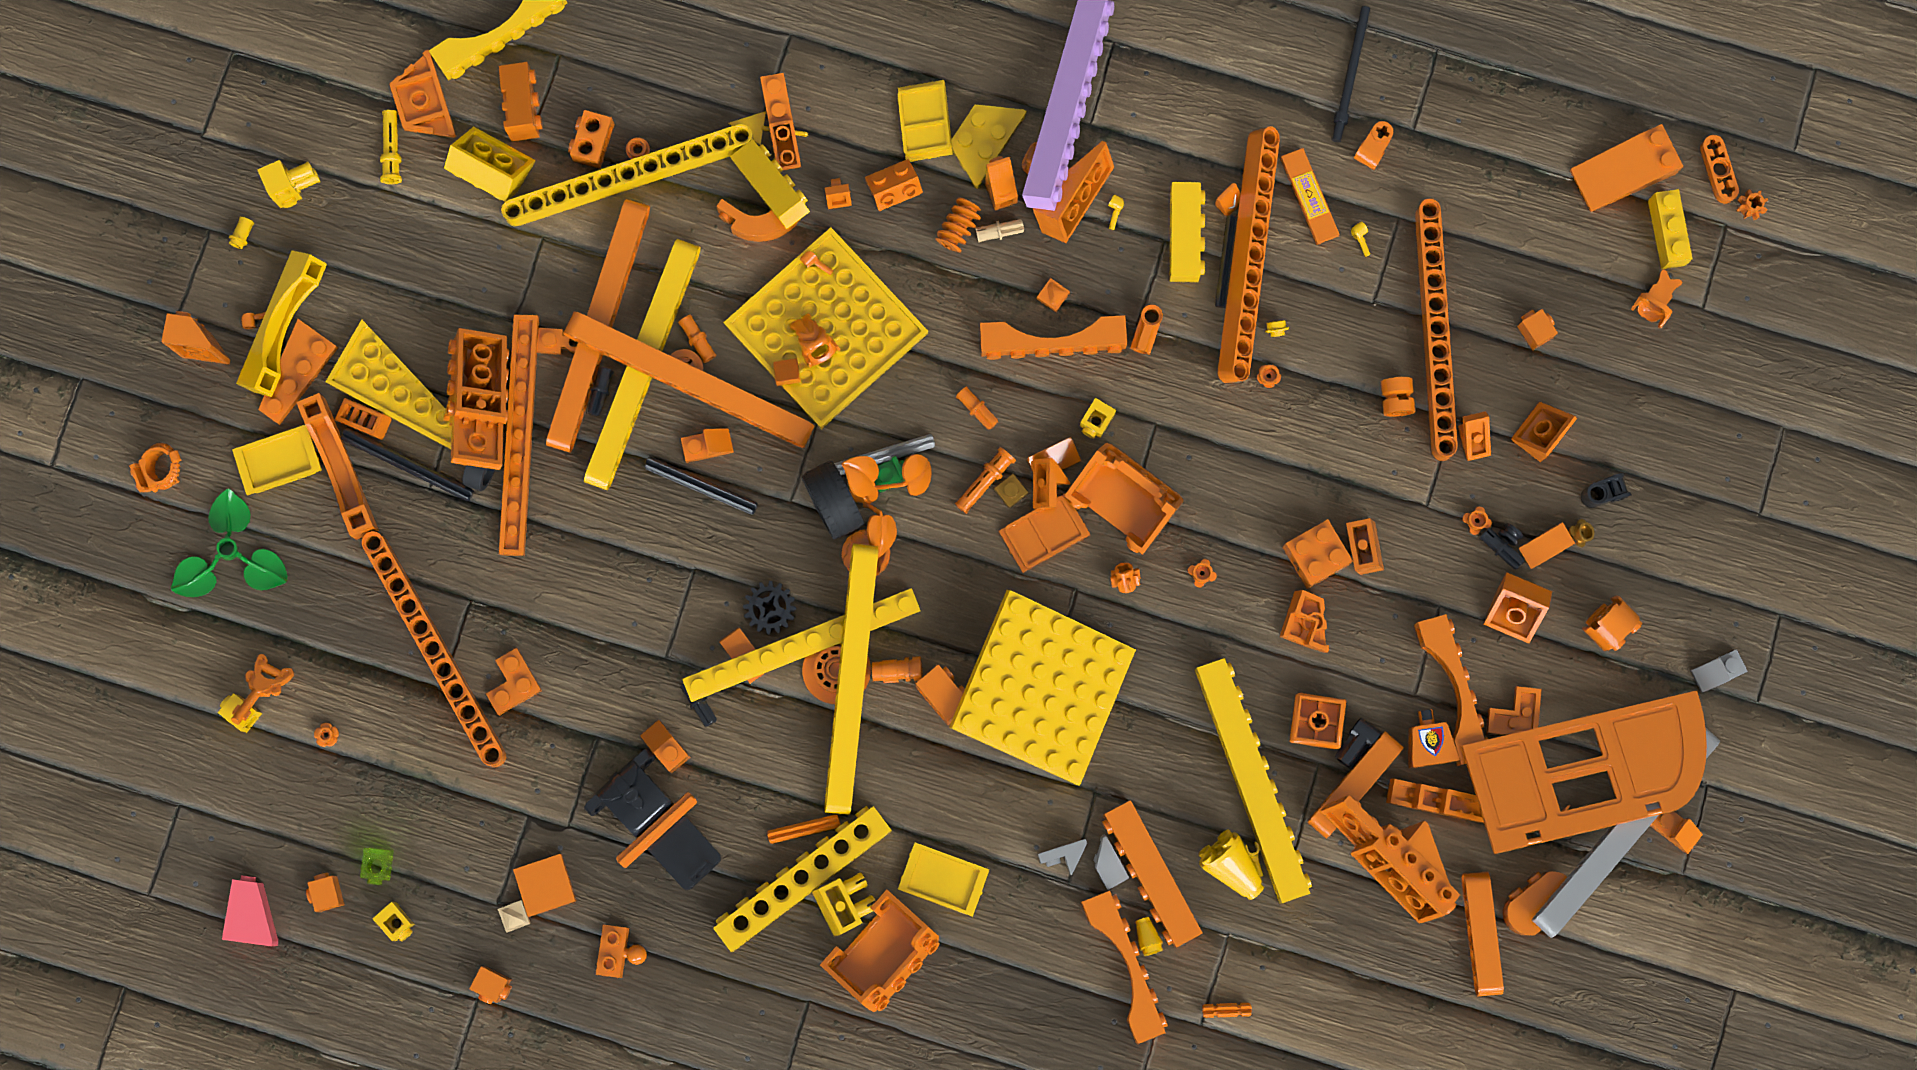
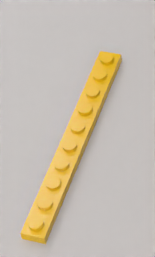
M912 588L873 603L870 631L920 612ZM844 615L682 678L690 701H696L842 643Z

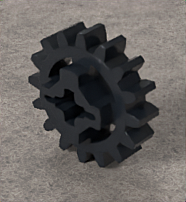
M769 581L768 587H765L761 582L759 583V590L752 587L753 595L745 596L749 604L743 605V609L749 610V612L744 617L745 619L752 618L749 625L751 627L758 625L757 632L759 633L766 629L767 635H770L772 629H775L779 634L781 626L789 628L787 620L794 621L795 618L790 613L797 611L795 606H791V603L796 600L794 597H787L791 591L789 589L782 591L783 585L781 583L774 587L773 582ZM771 592L768 597L763 599L759 597L764 593ZM781 596L786 602V610L779 605ZM772 602L776 610L770 611L766 615L767 611L764 606L765 604L770 605ZM754 606L760 609L761 615L759 620L755 617ZM777 617L781 619L776 623L769 624L771 619Z

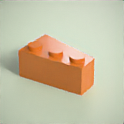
M528 62L499 66L500 87L504 101L502 109L505 111L506 121H503L510 140L519 141L540 138L539 129H543L541 115H537L536 107L540 106L538 92H534L533 84L537 83L535 70H531Z

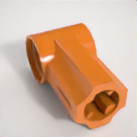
M1147 305L1143 308L1130 347L1135 352L1151 354L1163 318L1162 310L1158 306ZM1153 312L1157 315L1158 320L1150 323L1145 319V314Z

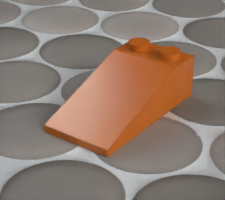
M1661 124L1571 168L1570 172L1590 212H1593L1676 175L1683 168V164Z
M1101 141L1068 170L1067 180L1062 183V198L1060 202H1057L1055 211L1033 208L1043 234L1067 243L1114 169L1106 142Z

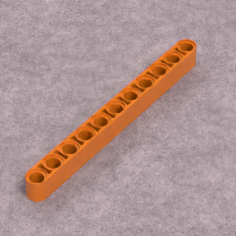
M1271 126L1252 131L1247 141L1218 365V376L1224 383L1245 381L1250 374L1280 142L1278 131Z
M626 199L623 203L587 313L588 317L611 328L613 327L650 212L649 205ZM580 343L577 344L546 441L547 446L571 453L575 445L592 392L591 387L594 386L598 368L603 358V354Z
M1425 199L1416 210L1415 222L1431 451L1435 459L1446 461L1455 454L1458 444L1440 204L1434 199ZM1422 209H1431L1433 216H1426ZM1424 232H1432L1435 236V239H1427L1424 235ZM1426 255H1433L1437 262L1434 264L1429 263L1426 260ZM1427 279H1436L1438 287L1430 286ZM1429 302H1437L1440 310L1435 311L1431 309ZM1431 325H1438L1441 328V334L1433 333ZM1432 349H1440L1443 352V358L1435 357ZM1434 372H1441L1445 377V381H1437L1434 377ZM1436 396H1443L1446 399V405H1439L1436 402ZM1439 419L1445 420L1448 423V429L1439 428L1437 421ZM1439 444H1447L1450 448V453L1441 452Z
M573 312L563 332L565 336L798 447L805 448L815 425L803 418L579 312Z
M371 531L366 533L362 538V547L481 761L491 767L501 766L506 760V752L389 542L378 532ZM379 538L380 546L375 550H371V541ZM387 559H391V568L383 571L382 563ZM398 580H403V589L395 592L393 589L394 583ZM414 601L416 604L414 611L406 613V604ZM421 622H426V632L423 634H418V624H420ZM438 643V653L430 655L428 652L430 645ZM449 664L451 666L450 674L442 677L440 673L441 667ZM461 685L463 688L462 695L454 698L452 695L453 688ZM473 706L475 709L474 716L471 719H466L464 717L465 709ZM485 728L487 731L486 738L478 741L476 739L477 730ZM492 749H497L499 752V757L495 762L488 760V753Z

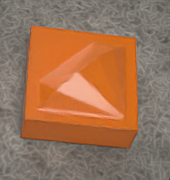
M1050 278L1037 296V300L1054 312H1057L1069 296L1070 291Z

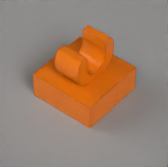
M840 178L830 179L832 187H825L828 209L852 206L849 185H841Z

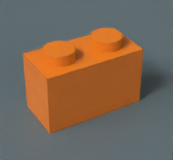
M1368 518L1346 523L1355 571L1363 575L1384 570L1375 522Z

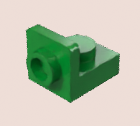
M894 456L891 458L892 460L879 465V475L874 481L875 484L885 485L904 482L905 480L902 476L904 461H898L897 457ZM888 489L879 490V493L886 491Z

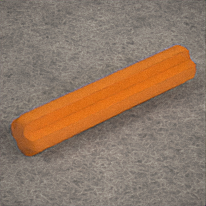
M831 815L767 831L769 842L773 844L836 829L840 826L838 815Z

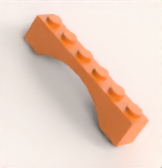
M1125 315L1100 317L1095 323L1081 332L1058 338H1040L1027 335L1005 322L980 323L981 357L987 356L989 360L1000 359L1003 355H1011V358H1024L1025 354H1035V357H1047L1049 353L1070 356L1074 352L1083 351L1085 355L1097 354L1099 350H1107V353H1120L1127 346Z
M318 393L296 402L328 472L349 535L358 540L363 538L368 532L379 531L326 398Z
M1445 614L1414 624L1421 649L1430 654L1442 666L1455 692L1457 721L1452 738L1460 759L1456 761V764L1460 766L1466 764L1461 748L1462 745L1488 740V738H1484L1481 729L1484 728V722L1481 714H1477L1474 706L1477 704L1475 693L1469 689L1467 683L1470 679L1466 666L1462 667L1460 657H1462L1461 647L1459 643L1454 641V624L1451 619L1448 620Z
M1108 891L1082 901L1081 904L1090 926L1102 932L1114 943L1127 964L1132 987L1131 1007L1127 1021L1135 1042L1139 1044L1165 1034L1164 1027L1168 1026L1163 1012L1158 1013L1155 1007V1003H1158L1154 989H1148L1145 980L1149 979L1144 964L1139 966L1136 956L1140 954L1135 941L1130 942L1127 933L1130 932V928L1126 918L1121 919L1117 910L1121 908L1117 895H1111V892Z

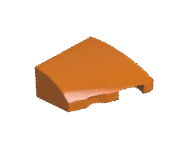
M1304 590L1295 591L1279 637L1323 653H1328L1329 645H1326L1325 639L1327 623L1323 615L1325 611L1324 599Z

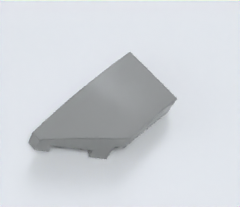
M1104 834L1100 838L1101 843L1097 855L1095 854L1093 861L1096 863L1095 868L1106 889L1109 890L1129 879V876Z

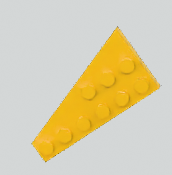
M361 320L328 376L326 383L451 450L452 426H450V421L443 420L444 406L373 330Z

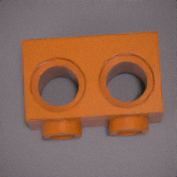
M584 110L582 117H578L575 126L577 134L575 139H571L568 152L574 162L601 169L615 125L612 117ZM591 124L600 125L598 130L594 132L588 131ZM583 147H592V151L590 153H581Z

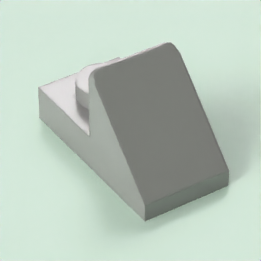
M1737 649L1691 670L1701 693L1748 672Z
M1086 839L1040 853L1038 854L1040 864L1046 863L1047 867L1061 863L1060 858L1064 857L1071 876L1087 845Z

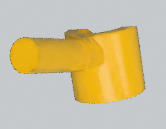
M1113 195L1108 205L1115 209L1109 225L1110 230L1115 229L1117 218L1124 206V200L1117 195Z
M1360 222L1352 227L1351 234L1358 240L1364 256L1367 257L1370 255L1363 235L1368 233V228L1363 222Z
M1254 842L1257 851L1255 853L1248 851L1259 876L1262 877L1264 875L1258 858L1260 846L1257 842Z

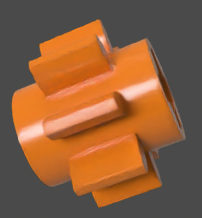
M1749 189L1745 192V196H1740L1737 199L1741 205L1736 210L1741 211L1744 215L1743 219L1752 216L1754 220H1757L1760 214H1764L1768 210L1764 207L1768 199H1764L1761 191L1752 193Z
M1120 563L1115 567V570H1111L1110 580L1112 588L1118 587L1119 592L1130 593L1136 589V586L1140 585L1139 568L1133 569L1132 564Z

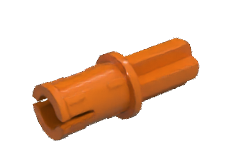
M967 386L956 395V398L970 411L969 414L971 416L974 415L988 430L997 424L998 419L984 406L985 402L980 401Z

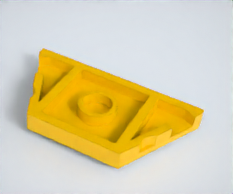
M975 104L951 139L953 153L960 161V165L966 171L976 189H978L986 176V164H989L991 159L999 157L1026 116L1027 111L1024 109Z

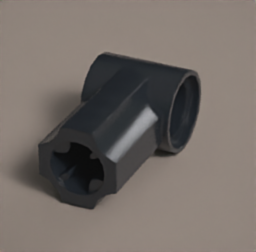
M1361 717L1350 730L1349 737L1334 757L1344 766L1353 769L1366 749H1370L1375 743L1381 731Z

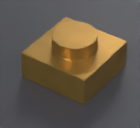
M1014 474L994 488V491L1008 508H1011L1028 495V491Z

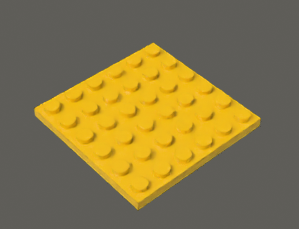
M831 227L723 322L774 379L773 362L797 358L801 382L781 385V387L820 429L827 425L928 334V330ZM807 251H812L818 260L834 271L829 275L814 263L807 268L801 262V256ZM807 313L811 314L812 320L816 321L818 327L824 328L841 349L836 351L828 360L811 368L803 359L802 348L798 341L799 338L795 333L796 331L789 326L790 323L801 319ZM827 344L819 346L811 355L813 357L822 356L827 350Z
M1006 590L949 728L1080 786L1136 649L1016 592Z

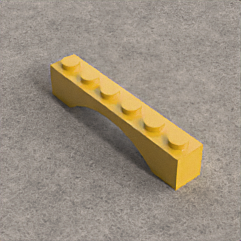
M523 0L516 12L498 28L476 37L447 38L430 49L429 52L448 81L452 78L457 79L472 65L477 66L481 64L485 57L492 52L497 53L501 51L505 44L512 39L517 40L522 37L525 31L532 26L537 27L542 24L545 18L552 13L557 14L562 11L567 1Z
M291 251L236 384L254 393L269 397L273 396L281 376L280 356L286 330L301 303L319 285L327 266L325 262L310 254Z

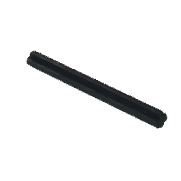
M348 428L341 435V439L344 442L465 501H470L474 494L471 488Z

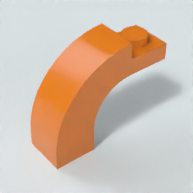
M723 199L716 206L720 219L727 224L733 222L731 226L732 234L749 241L763 242L777 239L791 231L800 221L798 220L786 229L772 210L760 216H750L739 211Z

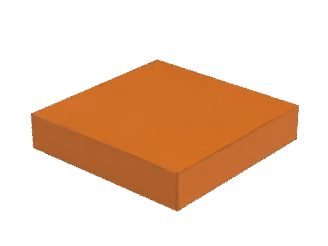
M562 854L513 869L528 917L576 902Z

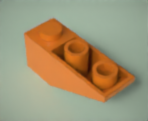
M995 157L989 161V164H986L985 185L995 211L1018 202L1010 157Z

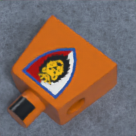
M1432 709L1419 711L1420 726L1411 727L1408 731L1409 769L1459 761V755L1447 722L1435 724Z

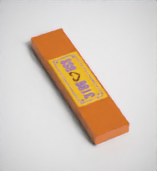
M1304 148L1281 156V162L1316 245L1339 237V231Z

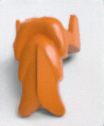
M1661 270L1657 283L1651 286L1648 293L1640 294L1631 310L1633 311L1637 307L1639 315L1650 322L1660 320L1658 328H1662L1672 314V310L1667 306L1672 299V293L1683 282L1680 279H1670L1667 271Z
M810 313L789 324L790 328L796 331L795 333L799 338L798 341L802 348L803 359L809 368L828 360L836 351L841 350L834 339L827 334L826 330L821 326L818 327L816 321L812 320ZM827 344V350L822 356L813 357L811 355L819 346Z

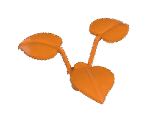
M914 454L904 461L902 466L904 482L875 485L874 481L879 475V468L873 458L856 456L841 463L845 470L850 487L849 491L854 501L863 503L864 508H869L877 514L872 515L868 520L867 537L869 545L878 546V557L882 556L894 543L897 527L892 516H883L882 511L871 505V503L877 499L878 490L898 488L907 485L910 495L917 496L924 493L930 484L932 473L930 462L922 455Z

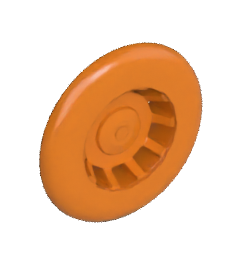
M842 643L806 656L803 662L802 674L806 687L817 699L829 704H835L837 689H835V685H837ZM838 651V654L832 655L831 652ZM828 654L829 657L823 660L822 658ZM868 655L864 690L871 676V664ZM819 663H822L821 669H818ZM822 673L824 677L822 680H820L818 677V674ZM826 681L831 683L830 687L824 685Z

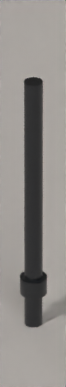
M1368 6L1361 7L1340 105L1334 116L1333 122L1335 127L1332 141L1338 143L1342 140L1344 126L1348 124V108L1371 9Z

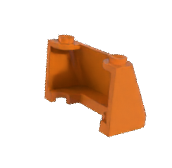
M1105 443L1096 451L1065 494V497L1069 499L1068 502L1074 508H1091L1127 535L1125 538L1127 547L1133 552L1141 553L1142 555L1183 503V498L1177 492L1109 443Z

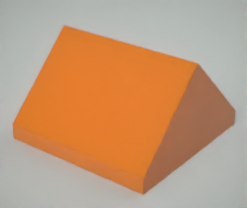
M1539 402L1511 440L1539 462H1542L1549 456L1577 418L1572 414Z

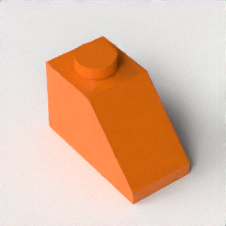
M660 720L640 735L670 773L676 771L691 758Z

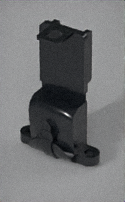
M647 748L634 759H631L619 772L616 771L610 776L609 781L584 806L590 816H594L607 806L636 838L639 837L674 804L644 771L655 760V754ZM685 815L647 849L685 890H691L722 859L721 854Z

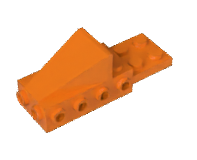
M459 328L454 340L450 339L448 345V354H452V358L449 360L447 373L451 375V380H449L447 385L449 399L443 416V420L450 421V426H452L451 463L500 470L503 458V424H506L508 419V410H506L508 400L506 383L509 375V370L506 369L509 357L507 336Z
M1350 795L1326 804L1321 810L1355 846L1350 854L1419 924L1443 917L1456 907L1455 901L1459 898L1460 894L1449 883L1431 830L1425 820L1401 830L1391 824L1381 827L1377 819L1369 815L1361 807L1360 802Z

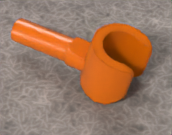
M807 251L800 258L807 268L814 263L829 275L834 271L818 260L812 251Z
M266 312L259 314L245 313L242 316L243 329L256 328L255 320L263 319Z

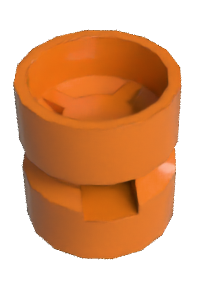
M1394 377L1381 381V392L1386 397L1382 402L1384 416L1397 417L1415 413L1414 398L1410 397L1414 392L1412 378Z

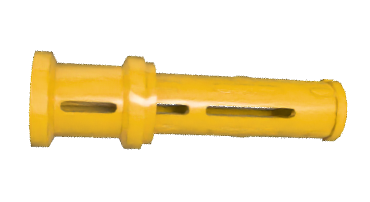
M395 110L382 111L383 154L380 156V162L382 163L380 181L385 184H398L402 182V177L399 174V164L402 162V158L398 154V112ZM389 127H391L392 142H389Z

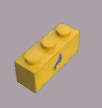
M1679 189L1656 192L1648 200L1661 269L1685 266L1693 258Z

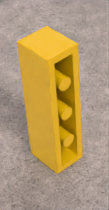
M752 139L730 157L785 228L788 229L810 212L805 205L808 200L800 189L796 192L794 191L793 187L796 185L787 174L785 176L781 175L783 169L775 159L769 160L768 157L771 154L763 144L758 146Z
M1172 182L1170 187L1169 282H1198L1200 275H1204L1205 261L1200 260V253L1205 250V237H1201V228L1205 227V214H1201V205H1205V190H1201L1200 182Z

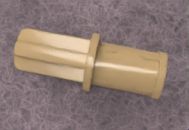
M1021 219L1004 223L996 221V224L975 227L978 243L997 238L1002 240L1004 236L1024 232V225Z

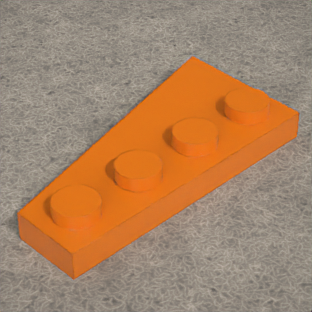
M297 319L280 358L281 376L273 396L264 395L258 410L280 425L337 351L338 347Z

